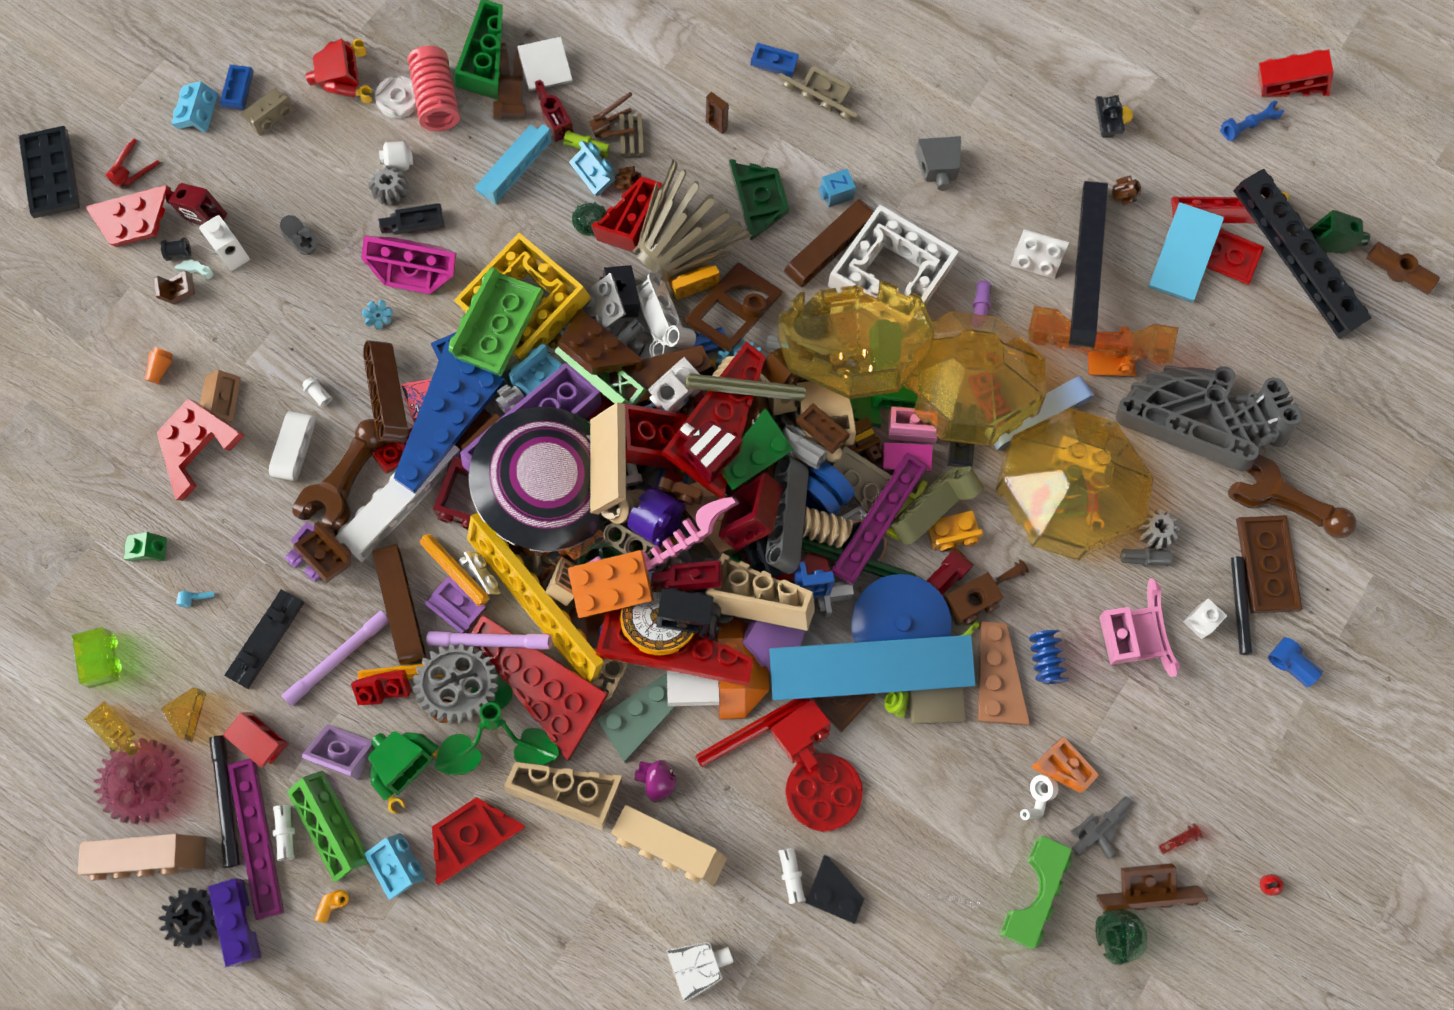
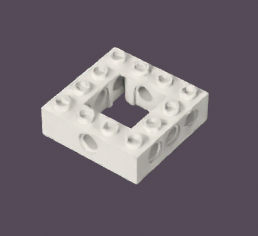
M879 204L830 273L828 287L879 318L900 323L903 332L907 334L954 265L959 251ZM883 246L919 267L917 276L913 282L908 283L904 295L894 290L892 285L887 286L874 278L872 273H866Z

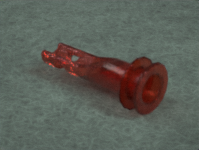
M1193 823V827L1188 825L1187 831L1158 845V848L1162 854H1165L1193 839L1198 841V836L1203 838L1199 827ZM1168 844L1170 848L1166 850L1165 845Z

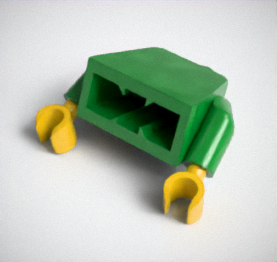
M393 731L388 737L383 733H379L371 741V744L375 747L368 758L372 764L370 767L371 785L384 801L387 800L389 802L388 809L393 814L398 813L393 807L395 801L400 802L403 808L406 807L405 800L400 797L395 798L393 794L395 793L398 796L434 760L431 755H434L437 759L438 745L421 733L405 732L401 735Z

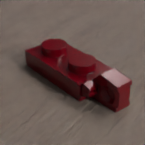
M720 560L672 564L671 568L666 569L664 572H652L651 582L655 590L677 588L684 591L722 587L723 565Z

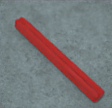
M807 698L791 700L696 754L698 764L704 767L768 731L775 724L807 703Z

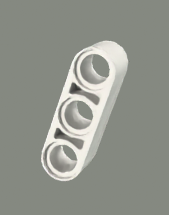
M293 411L287 412L269 465V475L271 477L290 481L298 479L314 431V416Z

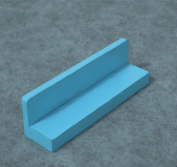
M544 124L539 129L529 125L475 186V190L494 204H497L552 141L550 128Z

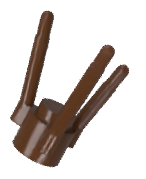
M632 92L621 97L601 113L593 116V119L589 121L596 138L601 136L604 140L608 137L635 133L636 130L634 128L608 132L611 129L609 123L619 119V114H624L625 116L632 112L631 108L609 118L605 116L630 98Z

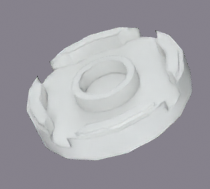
M405 76L386 78L378 85L375 91L377 106L388 117H407L417 109L412 80Z

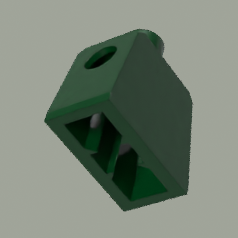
M1336 210L1330 211L1308 229L1313 233L1320 247L1330 253L1343 254L1356 245L1366 246L1370 240V234L1363 232L1362 219Z

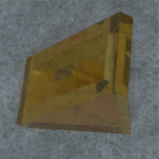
M191 688L161 708L178 738L191 743L194 739L206 692L199 688Z

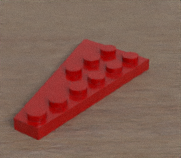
M621 609L605 613L596 655L602 658L747 687L749 686L754 660L728 645H722L712 639H708L707 634L705 639L701 638L699 632L694 634L693 638L675 653L652 655L642 652L640 648L636 647L625 637L622 631Z
M484 615L481 616L471 633L515 635ZM477 646L479 650L483 651L485 657L490 658V662L495 666L498 674L509 684L513 690L512 692L534 720L539 722L549 739L561 750L564 758L567 761L570 760L609 694L539 649Z

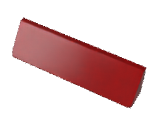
M1238 197L1171 198L1173 217L1178 204L1183 203L1224 217L1222 223L1256 224Z

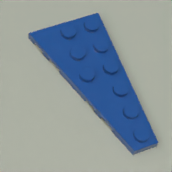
M446 341L393 477L395 481L414 494L497 394V391L505 384V380L501 376L456 359L448 350L449 341Z

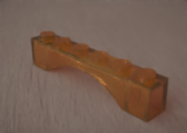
M1034 306L1028 336L1029 341L1037 345L1052 344L1062 349L1072 347L1088 353L1097 351L1103 352L1108 356L1123 355L1133 360L1148 359L1158 364L1172 363L1179 327L1152 324L1144 329L1125 334L1097 333L1094 348L1070 346L1071 321L1058 309Z

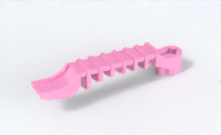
M733 497L724 498L701 507L696 514V522L701 529L699 532L690 518L684 520L682 523L691 536L686 539L682 531L678 529L673 533L679 542L677 545L674 546L670 538H667L662 542L667 549L665 552L662 553L658 545L650 549L655 556L651 560L646 552H644L648 572L655 570L659 564L667 563L671 557H677L683 550H689L695 543L704 541L703 538L712 534L718 517L740 504L738 500ZM598 556V557L594 558V559H593L592 561H590V562H594V561H598V560H602V559H601L600 556Z

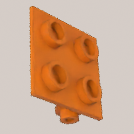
M1120 327L1118 332L1097 331L1094 348L1087 347L1088 374L1136 376L1134 339L1129 327Z

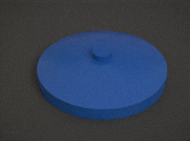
M907 574L889 575L870 584L856 600L851 614V634L854 643L947 637L951 635V615L943 596L927 581Z

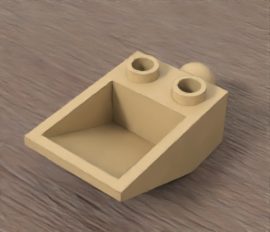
M844 378L796 383L797 386H804L806 388V398L803 401H799L800 415L814 403L850 434L849 439L842 446L854 445L856 430ZM803 429V431L806 433L805 437L821 445ZM841 447L833 454L827 451L825 460L828 462L838 461L842 456Z

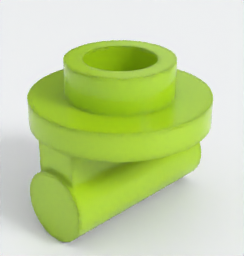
M889 692L885 697V709L889 713L895 714L896 717L905 718L909 692Z

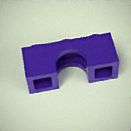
M233 878L208 886L225 967H236L261 959L256 932L250 929L246 918V907L250 906L244 879Z

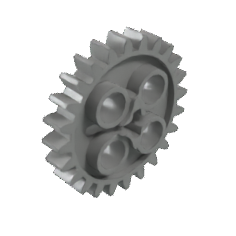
M462 643L458 649H454L453 644H450L448 651H445L440 646V653L438 655L430 651L431 660L422 658L424 667L417 666L416 670L419 675L413 676L414 683H416L413 686V691L418 693L415 696L416 702H422L420 704L421 710L429 709V718L437 714V721L439 723L444 717L447 718L448 725H451L453 719H457L459 725H462L464 717L469 722H472V714L474 713L480 717V708L485 703H488V701H494L495 695L492 692H497L498 690L497 684H495L498 682V677L496 674H493L495 666H489L490 658L482 659L483 651L481 650L474 654L473 646H470L467 651L464 650ZM462 665L469 667L466 671L457 670ZM439 674L445 676L444 679L439 681L432 679ZM470 687H476L479 689L475 693H469L466 691ZM447 696H451L454 698V700L450 703H445L442 701V699Z

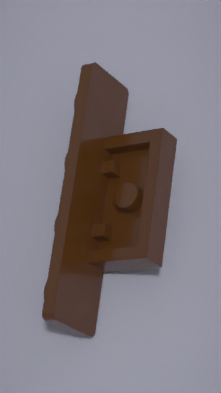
M1173 863L1121 868L1122 892L1097 895V901L1103 910L1112 913L1120 912L1122 909L1145 910L1147 907L1155 906L1170 908L1177 904L1197 905L1199 902L1208 901V895L1200 886L1177 887L1176 866Z

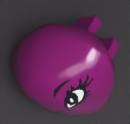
M658 760L654 763L640 761L639 771H635V781L646 783V796L652 802H661L674 792L677 779L674 769L668 761Z

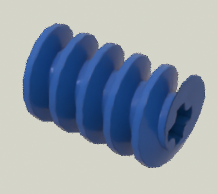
M1044 630L1034 633L1029 637L1030 642L1036 643L1030 647L1032 652L1037 653L1032 657V660L1038 663L1033 667L1034 671L1040 673L1036 675L1035 680L1043 684H1058L1069 681L1068 678L1060 677L1061 673L1067 671V668L1059 667V664L1064 662L1065 658L1057 657V654L1064 650L1055 646V644L1062 641L1061 638L1054 637V634L1060 632V630Z

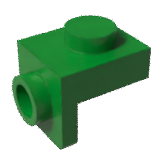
M150 532L127 536L124 547V560L131 562L145 559L159 562L164 561L167 538Z

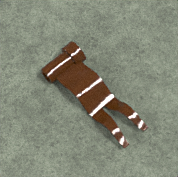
M502 43L499 101L493 102V119L503 120V117L525 119L526 106L521 105L523 67L517 49L513 75H510L506 43Z

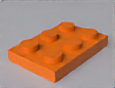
M643 550L568 568L578 618L654 601Z

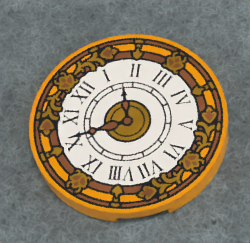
M650 582L654 601L622 608V631L625 637L636 647L640 648L642 652L652 655L672 654L686 645L693 638L694 633L656 627L662 590H655L652 582Z

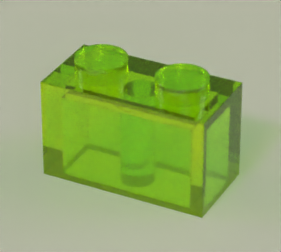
M100 627L72 635L79 684L93 688L120 680L121 663L119 658L116 657L117 639L114 633Z

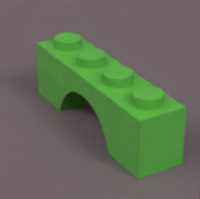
M1044 836L1036 838L1027 862L1037 874L1039 880L1038 895L1027 908L1008 911L999 936L1027 949H1035V946L1041 944L1044 937L1042 927L1045 920L1049 921L1054 910V906H1051L1054 895L1058 896L1063 886V882L1060 881L1063 871L1067 872L1072 862V857L1069 856L1071 848Z

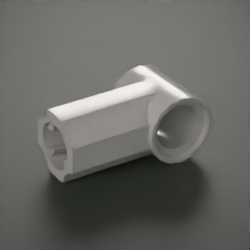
M786 425L783 434L794 449L787 455L792 458L796 457L811 467L818 469L824 462L828 450L805 437L806 433L792 425Z

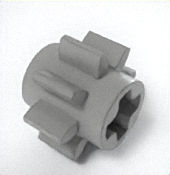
M506 384L497 391L499 397L495 400L506 414L525 397L517 386L511 388Z

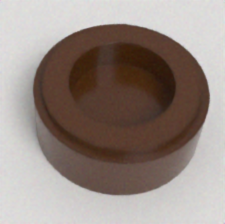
M748 294L744 298L743 311L751 317H760L766 310L767 301L760 294Z

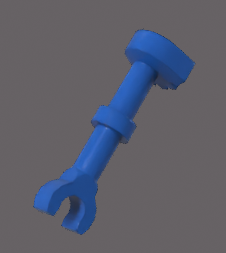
M1272 101L1264 111L1256 115L1251 114L1239 123H1236L1233 118L1224 121L1220 132L1228 141H1233L1240 136L1241 131L1257 127L1260 122L1266 119L1277 120L1285 111H1275L1273 108L1278 102Z

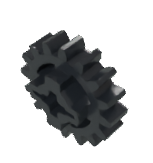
M189 888L187 893L185 890L180 889L178 890V898L169 896L168 899L171 904L169 906L162 905L161 908L166 911V914L159 916L158 920L165 921V925L159 929L160 931H168L164 939L169 941L174 939L173 946H181L182 943L184 948H191L192 944L201 946L202 938L210 940L212 938L209 933L210 930H217L214 924L215 917L210 895L206 897L207 890L200 889L197 892L196 888ZM201 903L205 907L206 912L200 908ZM182 904V907L176 912L177 908ZM187 915L199 916L198 919L190 921L181 919L182 917H187ZM174 923L180 928V932L177 931ZM204 924L203 928L198 932V929Z

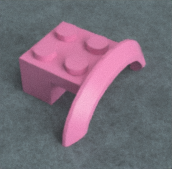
M1150 578L1147 586L1148 608L1130 610L1129 607L1106 610L1099 617L1110 665L1160 658L1168 675L1173 677L1177 675L1180 664L1172 653L1165 630L1161 608V587L1153 578Z

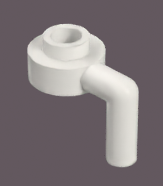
M1046 775L1036 776L1032 780L1030 790L1032 796L1036 799L1034 808L1021 811L1020 816L1023 820L1043 817L1046 802L1053 800L1058 794L1056 780ZM1046 784L1048 785V792L1045 789Z

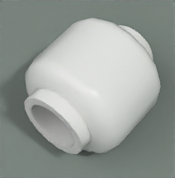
M404 141L386 142L383 150L379 151L380 165L385 164L390 170L396 166L399 171H407L410 165H413L411 146L408 147Z

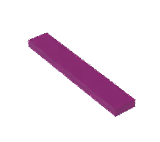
M909 453L904 455L831 569L833 574L850 586L854 584L928 466Z
M251 759L228 764L255 920H261L284 913V907L257 764Z

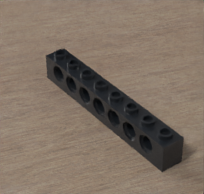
M1263 168L1241 181L1233 192L1338 339L1370 320L1372 317L1369 315L1367 308L1361 304L1354 290L1341 276L1339 269L1333 265L1326 251L1320 247L1313 233L1307 229L1300 215L1294 211L1287 201V197L1276 186L1272 176Z

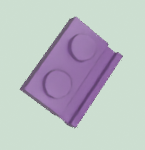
M449 576L434 591L431 598L424 603L459 633H465L487 609L485 605L477 606Z

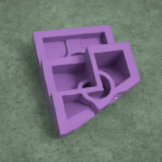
M751 620L747 624L742 643L749 652L754 654L761 667L766 666L771 673L769 648L800 646L806 630Z

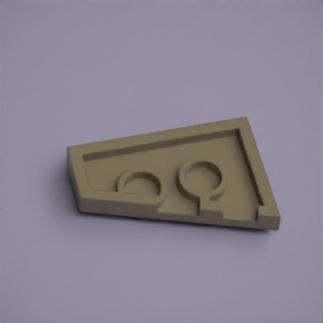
M841 446V458L836 462H832L831 465L848 480L855 492L854 498L865 512L868 513L891 475L846 446Z

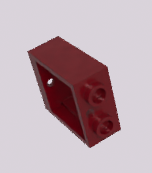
M453 456L433 511L438 520L447 524H451L452 521L460 523L462 528L468 530L472 515L444 507L457 474L469 477V472L462 466L461 458Z
M764 473L729 491L728 498H736L740 504L724 512L718 536L733 549L737 550L773 533L783 487L767 473ZM754 504L753 512L747 515L748 507Z

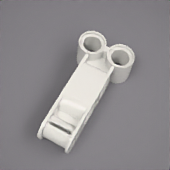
M653 272L649 273L647 279L636 287L642 312L654 339L650 346V356L654 357L681 349L692 348L696 342L695 332L682 326L665 282L661 280V276L655 275Z

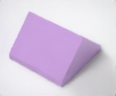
M327 724L304 751L302 758L359 780L373 745L371 740Z

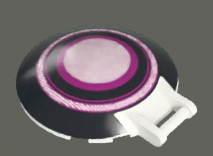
M526 408L510 413L498 420L484 433L476 445L469 469L471 497L482 520L496 532V535L505 541L528 548L531 551H561L590 539L608 520L601 513H590V422L584 418L559 408ZM626 463L629 475L626 476V487L641 484L643 479L641 474H638L636 464Z

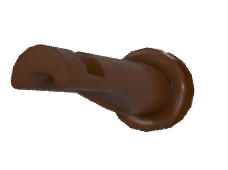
M1021 559L1019 563L1015 562L1013 568L997 577L996 585L1005 580L1015 578L1020 574L1025 576V572L1029 573L1025 562Z

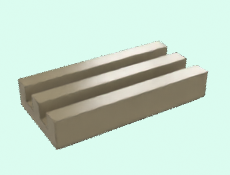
M619 114L620 130L625 129V123H629V129L634 128L633 123H638L639 151L635 152L634 133H630V152H626L625 135H620L621 158L644 157L642 114H637V116L628 114V117H624V114Z

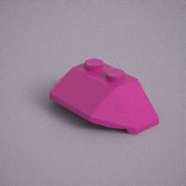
M365 235L361 259L385 286L431 294L454 276L457 253L444 247L394 237Z

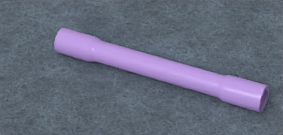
M381 610L375 614L359 631L303 679L298 680L281 695L290 706H293L324 676L366 640L389 623L386 615Z
M429 631L426 643L428 646L449 647L450 644L460 646L462 643L463 646L522 647L550 650L552 647L551 634H471Z

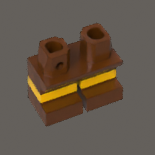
M867 416L854 423L856 430L854 445L846 447L861 457L866 456L869 462L875 464L881 461L883 457L879 448L881 440L876 437L871 427L872 423Z

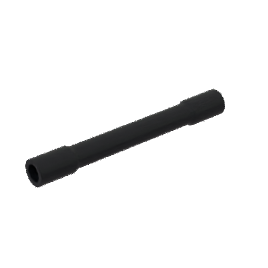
M223 735L210 737L209 743L211 760L214 766L219 810L223 867L231 868L240 865V858L234 828L227 767L226 738Z

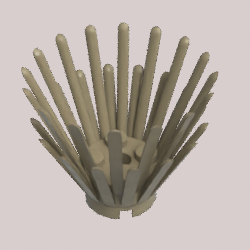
M673 159L661 189L658 191L657 182L654 186L639 244L632 251L638 254L636 257L655 275L659 273L663 276L661 280L665 283L674 275L730 255V252L724 250L725 248L753 236L748 230H743L728 238L742 229L739 221L733 222L714 235L710 234L730 218L727 209H722L703 226L701 222H697L713 206L714 196L712 194H709L687 218L688 210L686 207L699 188L697 180L693 182L661 230L675 202V196L686 176V170L683 169L659 214L678 167L677 162H674Z

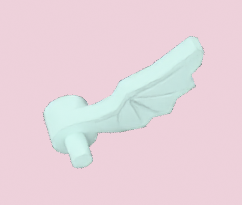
M192 259L183 261L174 267L176 271L198 272L205 279L213 277V272L208 266L201 265L198 261H193Z

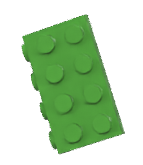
M490 267L482 278L479 290L473 295L467 313L461 318L456 334L450 339L449 352L460 361L502 376L544 293L543 290L501 274L496 268Z

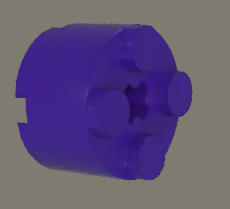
M650 487L639 497V500L642 501L639 507L633 506L628 519V527L645 540L661 547L664 540L669 538L670 535L674 537L673 533L681 528L679 521L686 505L656 487Z

